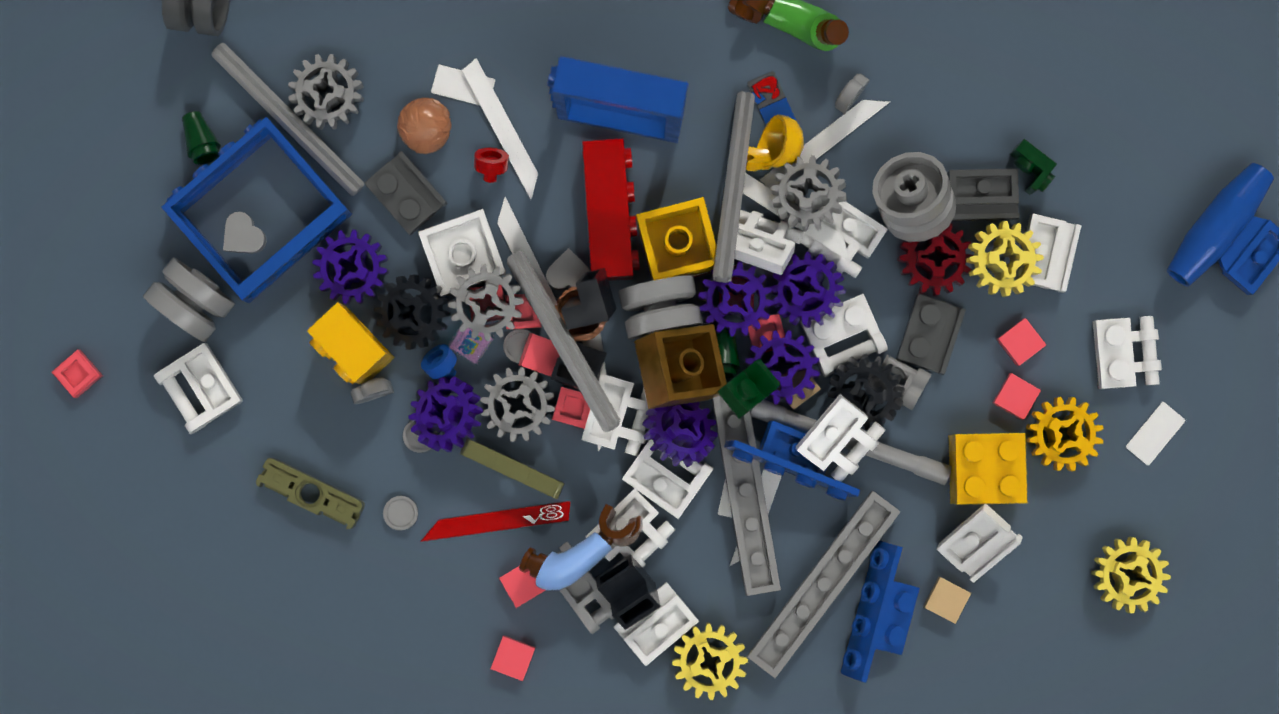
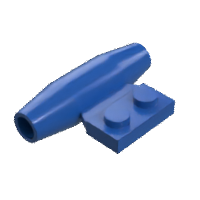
M1251 163L1228 183L1186 233L1166 270L1167 273L1178 283L1189 287L1218 261L1224 276L1245 294L1253 295L1279 262V227L1271 220L1254 217L1274 180L1273 175L1263 166Z

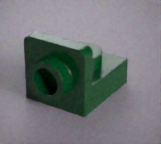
M1023 139L1010 153V156L1016 159L1014 164L1021 171L1027 174L1033 172L1036 175L1025 189V192L1029 195L1036 192L1037 189L1043 192L1054 179L1055 175L1051 171L1057 163L1027 140Z
M757 359L717 392L740 419L779 388L780 383L760 359Z

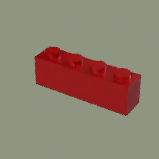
M624 138L582 141L591 271L605 268L608 281L633 279V271L640 270L638 250H631V237L637 236L636 216H629L628 203L635 202L634 182H627L626 169L632 168L631 148H624Z

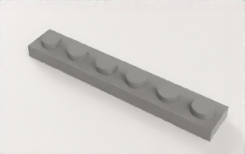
M717 396L712 398L745 595L750 596L779 591L781 587L759 461L754 459L752 463L740 461L732 457V450L724 448L725 442L729 440H737L756 448L751 414L749 411L739 419L723 398Z
M871 491L748 653L747 657L772 677L776 678L900 514V511L876 492Z

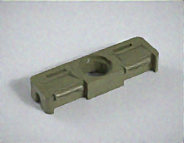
M469 438L466 439L464 447H462L460 452L461 455L555 499L559 498L565 483Z
M268 458L263 465L264 470L256 479L258 487H262L265 484V487L288 497L287 501L316 515H321L323 512V515L343 525L348 524L346 529L355 527L365 507V503L362 500L275 458ZM310 483L316 485L320 491L319 499L313 504L306 503L301 496L303 487Z

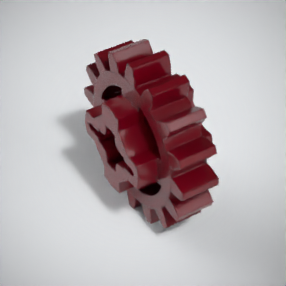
M952 223L938 236L928 239L927 247L924 250L914 252L919 242H902L900 244V248L906 251V254L897 258L898 262L906 263V267L900 271V274H910L912 278L909 280L908 285L912 286L919 283V293L921 294L925 293L928 288H931L933 296H938L941 287L949 294L953 292L952 282L958 286L963 285L965 281L960 275H969V272L972 270L966 266V258L974 255L966 254L965 251L968 245L971 244V241L962 243L960 238L964 232L960 230L953 234L951 232ZM944 239L948 240L954 246L955 250H951L944 243ZM934 251H936L938 257L946 259L937 264V266H935L933 260L925 258L934 253ZM957 265L954 273L949 278L943 280L945 269L948 266ZM915 266H920L927 273V278L922 276Z

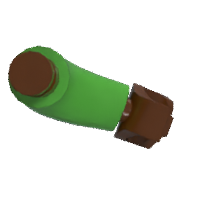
M730 0L728 5L729 12L755 24L765 14L763 23L784 31L821 51L833 50L848 38L849 29L844 21L840 20L836 15L802 0Z

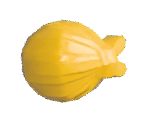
M784 115L772 117L761 134L757 148L750 146L748 148L746 170H769L771 167L779 168L784 166L785 163L791 165L797 163V157H800L804 148L803 131L797 121Z

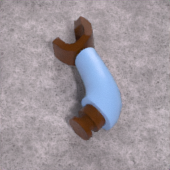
M605 504L599 518V527L601 529L599 534L594 532L582 542L559 554L552 552L548 556L543 553L536 555L537 551L529 548L521 560L519 570L524 573L529 570L530 576L536 579V586L541 589L561 590L584 576L613 550L612 544L623 547L634 543L643 527L642 517L637 516L629 519V523L620 531L611 530V521L616 511L612 506Z

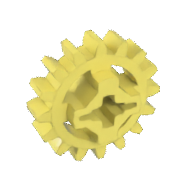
M1002 221L999 223L998 229L992 223L986 226L987 234L982 231L975 234L979 243L968 245V249L974 252V256L966 258V262L975 266V269L969 272V276L978 275L980 277L976 285L978 288L989 285L988 294H996L1000 289L1001 296L1007 297L1011 294V288L1015 294H1020L1024 292L1023 285L1029 287L1035 284L1031 275L1041 274L1042 270L1035 266V264L1043 260L1044 256L1035 253V249L1041 243H1031L1029 240L1033 234L1031 230L1022 234L1020 232V223L1014 224L1009 229L1008 221ZM996 237V241H993L994 248L990 252H985L989 242ZM1015 241L1019 243L1023 251L1015 244ZM1003 254L1004 257H1009L1010 263L1006 264L1005 261H1000L999 256ZM1025 265L1021 275L1014 280L1016 270L1020 266ZM986 267L995 274V278L987 271Z
M1128 537L1126 545L1122 539H1115V549L1109 546L1102 547L1103 552L1106 554L1105 558L1095 557L1094 559L1097 564L1101 565L1100 570L1091 571V575L1100 577V582L1093 585L1094 589L1105 591L1100 599L1104 602H1109L1113 599L1112 608L1120 610L1124 605L1127 613H1134L1136 605L1140 611H1148V601L1158 605L1160 601L1156 594L1158 592H1168V589L1162 586V580L1171 579V575L1162 572V568L1169 565L1168 561L1157 559L1162 551L1158 548L1149 551L1150 542L1147 540H1142L1137 546V540L1134 537ZM1132 552L1126 560L1120 562L1115 560L1124 553ZM1148 562L1152 569V577L1147 568ZM1120 569L1132 570L1136 577L1142 579V581L1130 580L1125 575L1126 573L1120 571ZM1109 573H1111L1115 582L1114 588L1111 585ZM1143 588L1146 589L1142 595L1130 598V596H1134L1135 591Z
M706 623L705 631L702 632L695 625L692 627L694 635L691 638L686 634L681 636L685 645L683 647L675 645L674 651L680 654V658L673 659L672 665L681 667V670L675 674L676 679L685 678L686 681L683 689L687 691L693 686L696 698H699L703 691L707 692L709 700L714 699L716 691H720L723 697H727L726 687L730 685L737 689L739 686L735 680L736 676H746V672L739 668L740 664L748 663L747 657L739 656V652L745 649L743 643L734 645L733 642L737 634L732 632L728 636L724 635V625H720L717 631H712L711 624ZM706 638L721 640L727 646L714 647L709 645ZM695 644L698 649L695 659L686 664L688 652ZM703 647L706 648L712 657L719 656V659L715 661L717 675H714L712 669L710 670L707 665H700L705 661ZM733 659L732 669L724 679L722 671L725 663ZM704 675L711 678L713 684L701 683L695 680L693 676Z

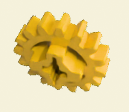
M1062 397L1054 398V406L1049 402L1041 403L1044 412L1033 411L1031 415L1037 421L1035 424H1028L1026 426L1030 431H1034V436L1026 439L1027 443L1036 444V448L1033 449L1031 454L1033 456L1042 454L1041 464L1043 466L1054 462L1053 469L1055 471H1061L1064 464L1068 471L1076 470V462L1082 467L1089 465L1086 456L1097 457L1098 452L1093 446L1094 444H1103L1104 441L1096 437V432L1104 429L1103 425H1094L1093 421L1098 417V413L1088 414L1086 412L1089 406L1087 402L1081 403L1077 407L1075 397H1069L1066 404H1064ZM1059 411L1070 412L1064 420L1052 417L1054 413ZM1082 424H1084L1086 429V438L1083 437ZM1060 428H1069L1067 434L1070 436V440L1061 441L1062 433L1059 432ZM1043 430H1045L1047 433V445L1045 444L1043 439ZM1066 448H1071L1078 452L1066 458L1059 456Z

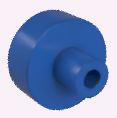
M440 344L428 351L423 357L421 368L431 379H439L444 376L450 380L457 372L453 368L457 362V356L448 345Z

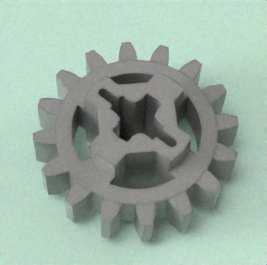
M319 54L315 55V63L312 65L307 60H303L305 70L301 72L294 69L293 71L298 78L297 82H288L290 89L296 91L295 94L288 96L289 101L295 104L299 103L293 111L298 116L306 113L303 121L307 125L316 120V127L320 130H323L325 122H328L333 130L337 129V120L341 119L346 124L350 123L347 114L349 112L358 114L359 111L354 104L355 102L364 101L363 96L356 93L357 90L364 88L361 81L354 80L358 76L356 69L352 68L347 71L349 63L344 58L336 64V58L333 54H329L327 61H323ZM320 72V74L317 77H315L312 80H309L313 75ZM337 73L345 78L348 88L337 84ZM327 86H329L333 92L327 93L324 99L319 92L326 91ZM304 96L315 100V111L307 106ZM343 104L338 110L332 112V109L336 106Z
M811 155L809 163H804L801 157H797V166L795 167L785 163L784 166L787 173L785 175L776 173L775 175L776 181L780 185L771 186L772 194L777 196L772 199L774 208H780L777 212L779 218L782 220L789 216V227L793 228L799 222L804 232L807 231L809 224H814L817 231L821 230V221L823 220L833 224L832 213L842 214L843 212L842 206L838 202L847 201L846 192L841 191L846 188L845 179H838L840 176L839 168L835 167L829 171V160L825 159L821 164H817L815 155ZM818 175L825 178L831 187L828 184L821 183ZM808 189H813L814 192H811L810 198H805L804 195L807 194ZM787 200H790V203H796L800 208L799 212L794 210Z
M482 264L480 273L477 274L470 267L468 268L469 278L465 279L459 275L456 278L461 285L460 288H450L449 293L456 296V300L449 301L448 307L457 309V312L451 315V320L457 321L461 319L462 323L459 330L463 332L468 328L472 329V339H475L479 332L484 333L486 341L490 340L491 332H496L501 338L503 337L502 328L504 326L512 330L515 328L511 318H521L522 313L515 309V305L523 304V298L514 296L520 290L519 284L510 286L509 282L512 279V275L508 273L502 278L499 276L500 267L498 266L494 268L492 273L487 272L486 265ZM486 280L485 285L475 291L467 289L477 281ZM499 284L506 290L509 303L499 299L497 294ZM489 294L491 295V302L496 304V306H488L485 311L480 310V303L475 301V299H484L485 295ZM462 302L471 305L474 311L472 321L466 316ZM495 315L503 317L494 324L485 325L487 319Z
M520 367L518 375H514L512 370L507 368L506 377L503 379L497 374L493 375L496 385L493 387L486 384L484 388L490 392V395L480 399V402L488 404V409L481 413V416H490L492 419L487 424L488 429L498 426L497 436L502 438L508 432L510 433L511 442L516 441L518 434H522L525 441L530 440L529 432L531 431L541 435L542 431L539 425L541 423L550 425L551 421L545 417L546 413L555 411V407L547 403L548 400L555 397L554 393L544 392L549 383L545 380L538 384L536 382L538 373L535 371L527 377L524 367ZM523 382L517 390L507 392L502 389L509 383ZM534 389H536L540 396V410L533 407L531 395ZM504 396L514 399L524 396L523 403L532 413L518 410L513 414L511 412L513 406L504 399ZM496 399L502 402L505 413L502 416V420L499 419L495 410ZM528 417L533 420L528 426L513 428V425L519 419Z

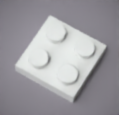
M483 209L418 232L436 284L442 287L440 292L442 298L451 295L449 293L450 288H460L461 285L456 278L458 275L465 279L469 278L468 268L470 267L477 274L480 273L482 264L486 265L487 272L492 273L494 268L498 266L500 267L499 276L506 275ZM486 280L477 281L468 288L485 283Z

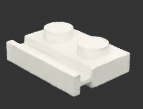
M1034 213L1030 215L1027 231L1031 230L1033 234L1029 240L1031 243H1041L1035 249V253L1044 256L1043 260L1035 264L1042 272L1038 275H1031L1035 282L1033 286L1052 289L1061 293L1066 292L1082 225H1075ZM1022 265L1017 269L1015 279H1017L1021 275L1025 265Z
M985 503L939 542L936 550L961 572L965 571L974 583L1020 545L1023 537L1020 534L1016 535L1010 529L1011 526Z
M667 582L657 589L660 608L626 630L619 623L613 626L645 666L699 622Z

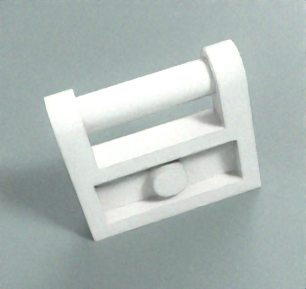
M864 294L843 302L842 307L833 306L832 310L835 317L831 318L827 314L824 315V325L822 326L816 320H812L810 328H806L802 320L800 321L809 345L815 347L812 352L815 357L820 359L818 365L824 377L834 374V370L840 364L846 365L848 359L852 356L858 360L863 354L870 355L874 352L880 354L888 350L886 341L877 326ZM865 330L867 331L870 340L833 356H827L824 348Z
M207 343L199 345L154 375L158 384L164 385L187 422L184 426L189 434L201 430L208 423L243 402ZM180 372L183 373L206 410L203 413L197 414L175 377Z
M649 440L622 480L679 519L714 468L706 462L701 464L696 461L690 467H686L682 460L679 465L695 476L689 485L650 457L653 453L650 448L654 442Z

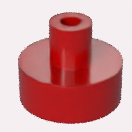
M481 148L474 154V169L484 174L483 180L485 182L494 183L497 181V175L507 172L509 155L504 150L498 148Z

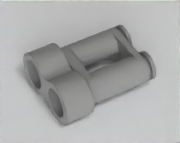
M887 355L881 366L885 367L891 363L893 365L891 372L896 375L900 374L903 379L907 380L904 386L900 384L896 386L905 388L903 396L899 398L903 401V406L913 410L932 374L921 368L917 371L891 356L889 358V355Z

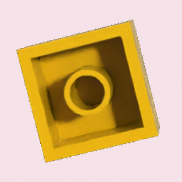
M704 197L636 214V221L652 281L676 276H693L714 269L717 246Z
M339 302L307 330L313 337L309 342L311 346L322 357L332 358L337 363L333 369L345 382H350L352 385L354 383L363 384L372 380L395 358L348 307Z
M1025 433L948 435L949 465L951 466L949 476L950 504L1027 503Z

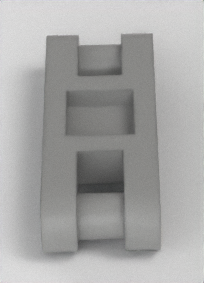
M568 541L559 547L560 551L558 554L572 548ZM590 571L572 585L559 590L592 635L601 629L599 625L608 618L614 619L610 603L598 591L596 580ZM596 599L601 607L590 614L585 606Z

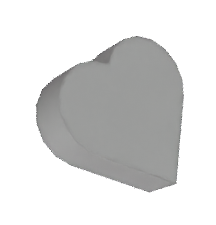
M861 73L856 74L839 94L835 108L845 114L866 88L870 80Z
M240 211L230 214L225 223L223 251L249 254L262 251L267 243L266 235L261 229L254 226L253 219L248 214Z
M568 248L548 268L546 279L552 288L562 290L568 286L576 287L580 277L590 270Z
M381 377L364 382L361 386L352 389L350 393L354 404H361L392 394L394 391L391 381Z

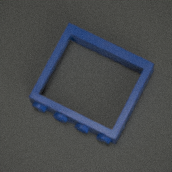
M562 56L559 57L558 66L551 67L547 87H550L549 94H551V101L553 102L552 108L556 109L558 119L678 143L685 110L688 82Z
M267 117L262 121L258 120L253 126L249 124L244 131L245 135L236 143L232 141L226 144L219 151V158L210 165L204 164L199 167L192 175L193 180L184 188L180 186L171 191L173 194L166 199L167 202L161 207L240 299L247 303L252 302L352 215L349 209ZM272 138L331 206L243 281L184 212Z

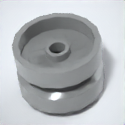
M922 152L903 153L891 158L880 167L873 180L872 194L886 228L899 239L908 242H920L934 238L949 227L955 216L956 198L944 165L934 156Z
M173 257L162 272L165 279L177 289L174 291L163 283L153 282L144 293L143 298L184 331L200 341L206 342L216 330L213 320L202 310L205 309L216 317L225 318L235 303L219 290V286L208 277Z
M691 275L653 280L618 291L623 310H644L643 313L630 316L624 322L628 339H640L657 331L696 327L703 324L699 306L694 304H676L691 299L696 294L694 279Z

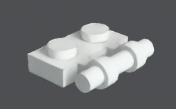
M846 201L838 202L842 206V214L832 213L833 224H829L825 220L822 222L843 235L845 245H847L849 261L805 233L801 244L809 248L807 252H810L813 256L816 257L822 254L827 261H833L837 266L836 271L841 272V274L846 272L856 278L863 267L852 261V258L858 252L868 259L888 228Z
M741 210L734 259L782 275L795 252V243H801L804 231L789 227L788 222L783 220L778 223L766 219L764 214L752 211V213Z
M1153 316L1139 317L1140 331H1131L1130 318L1093 321L1099 389L1136 386L1135 373L1144 372L1146 385L1160 384L1158 371L1162 370L1161 360H1157L1156 340H1159L1158 329H1154ZM1132 342H1142V362H1134Z
M601 374L598 382L619 416L620 423L617 428L604 432L590 409L581 440L615 450L618 437L628 439L624 453L638 456L641 443L645 444L646 439H644L646 428L642 426L643 421L648 417L645 414L648 410L645 390L643 388L640 399L630 397L634 383ZM627 407L637 410L632 429L622 427Z
M839 394L796 445V450L823 471L832 461L835 462L838 466L830 475L835 480L842 482L848 474L853 475L859 468L858 463L869 450L873 451L879 445L878 439L886 430L877 422H874L867 431L863 430L861 427L869 419L867 414ZM854 437L858 441L847 455L842 453L841 450Z
M634 488L614 508L616 514L611 521L610 527L611 530L620 531L629 523V519L641 516L643 522L642 531L649 538L635 551L629 546L619 547L612 544L613 550L605 558L610 562L619 552L625 558L631 554L643 568L646 565L644 561L658 547L662 549L668 543L666 539L676 530L667 520L656 530L650 522L659 512ZM599 524L589 534L586 535V538L594 532H596L597 534L600 533L601 529L599 527Z

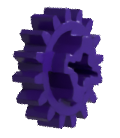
M354 229L350 237H347L342 230L338 231V240L336 241L329 236L325 239L329 246L326 249L318 247L316 250L322 255V258L312 262V264L320 268V271L313 274V277L316 280H324L319 289L322 292L331 289L329 298L334 301L342 295V301L345 305L350 304L352 297H355L359 304L363 303L364 294H368L372 298L376 297L373 290L374 286L382 288L385 286L379 280L380 275L389 274V270L381 267V263L386 262L388 257L377 254L382 248L381 244L377 242L370 246L372 237L366 233L362 239H359V232ZM355 245L351 247L350 251L343 253L336 252L338 249L344 246ZM368 252L373 261L372 272L367 269L365 262ZM329 262L333 264L335 268L336 275L333 279L334 282L332 281L329 274ZM346 262H354L358 270L355 273L351 271L347 273L344 264ZM365 282L363 286L357 289L347 290L352 283Z
M810 252L805 253L804 260H800L794 254L792 255L793 264L790 266L787 264L782 275L776 273L772 275L778 281V285L770 287L773 289L772 293L778 296L771 301L774 302L773 305L775 307H781L778 313L783 318L790 315L789 322L792 325L796 326L800 319H802V323L806 328H810L812 320H816L822 326L824 325V315L827 314L831 318L835 317L832 310L833 306H843L842 301L837 297L846 293L844 286L838 285V283L844 280V276L841 272L834 273L837 269L836 264L833 261L826 264V258L822 254H819L816 260H814ZM824 274L829 280V291L822 285L825 279L823 277ZM812 285L818 293L806 292L803 294L798 287L810 288ZM787 289L793 294L792 306L787 299ZM819 304H822V305L819 306L818 308H816V309H814V310H810L812 307H815V306H817V305H819Z
M738 262L736 269L733 270L732 277L743 278L748 281L744 285L733 284L732 281L723 283L715 280H703L702 285L708 291L698 294L699 299L706 300V304L699 308L700 312H708L710 315L705 321L707 325L714 321L718 324L716 333L719 334L723 328H727L729 337L733 338L736 330H740L743 337L748 335L749 326L756 331L761 328L758 318L768 320L770 317L764 311V308L772 307L774 304L773 301L766 299V295L770 294L773 289L772 287L763 288L762 283L765 281L766 276L764 274L756 278L754 276L755 266H752L747 272L743 270V263ZM717 287L721 293V303L714 308L713 292ZM728 292H732L734 295L739 293L743 295L744 298L741 301L743 308H740L737 304L732 307L728 304L730 299ZM755 292H757L759 299L756 312L753 311L754 309L750 305L751 296ZM726 315H736L743 322H730L723 318Z
M777 330L773 331L772 340L770 341L762 335L760 337L762 346L760 348L753 345L750 347V351L755 355V358H746L745 364L750 366L757 359H761L767 350L772 348L773 357L765 365L780 383V390H775L770 394L773 396L774 405H778L780 398H785L787 404L792 405V396L797 395L801 400L805 399L803 389L813 390L815 388V385L810 381V377L816 378L820 375L819 371L812 369V366L818 364L820 359L818 357L811 358L809 355L815 347L813 345L804 347L802 345L804 341L803 335L798 337L796 341L791 339L792 333L790 330H787L784 338H780ZM785 346L794 348L802 357L790 355L786 352ZM780 359H783L786 365L791 364L793 368L788 369L787 376H781L780 371L774 372L772 368L777 366ZM806 370L801 383L793 388L792 378L796 372Z
M443 376L439 378L438 384L429 380L427 382L429 390L425 392L419 389L417 393L421 399L419 402L412 401L410 404L416 408V413L408 416L409 420L416 423L411 428V432L419 436L418 441L438 452L440 449L452 452L453 444L460 448L464 447L463 438L465 436L471 439L475 437L471 428L473 426H481V423L475 419L476 415L483 413V409L475 405L481 399L480 396L472 392L474 388L454 376L451 380ZM455 393L458 394V396L455 397L453 395H450L449 397H447L446 394ZM437 431L440 433L444 431L445 434L435 435L433 432Z
M699 401L648 409L645 413L648 417L643 421L642 426L649 429L644 435V439L653 440L654 442L650 450L653 452L659 449L662 452L660 456L662 461L667 457L672 458L673 466H677L682 460L686 467H690L695 461L700 463L714 449L715 445L712 442L718 437V433L711 430L716 424V420L707 419L706 417L710 412L709 408L701 410L698 407Z

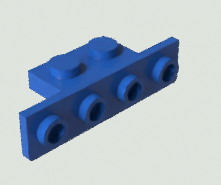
M769 421L759 449L737 440L725 442L724 448L732 450V457L740 461L752 463L753 459L765 464L763 469L780 476L787 472L796 476V483L809 488H815L816 484L827 488V495L845 501L846 497L859 496L860 489L825 476L826 469L824 471L796 450V445L806 435L803 432L775 421Z
M882 541L876 544L870 557V565L861 590L859 606L852 624V632L843 657L841 674L865 683L868 679L875 649L902 655L920 589L919 587L894 581L903 547Z

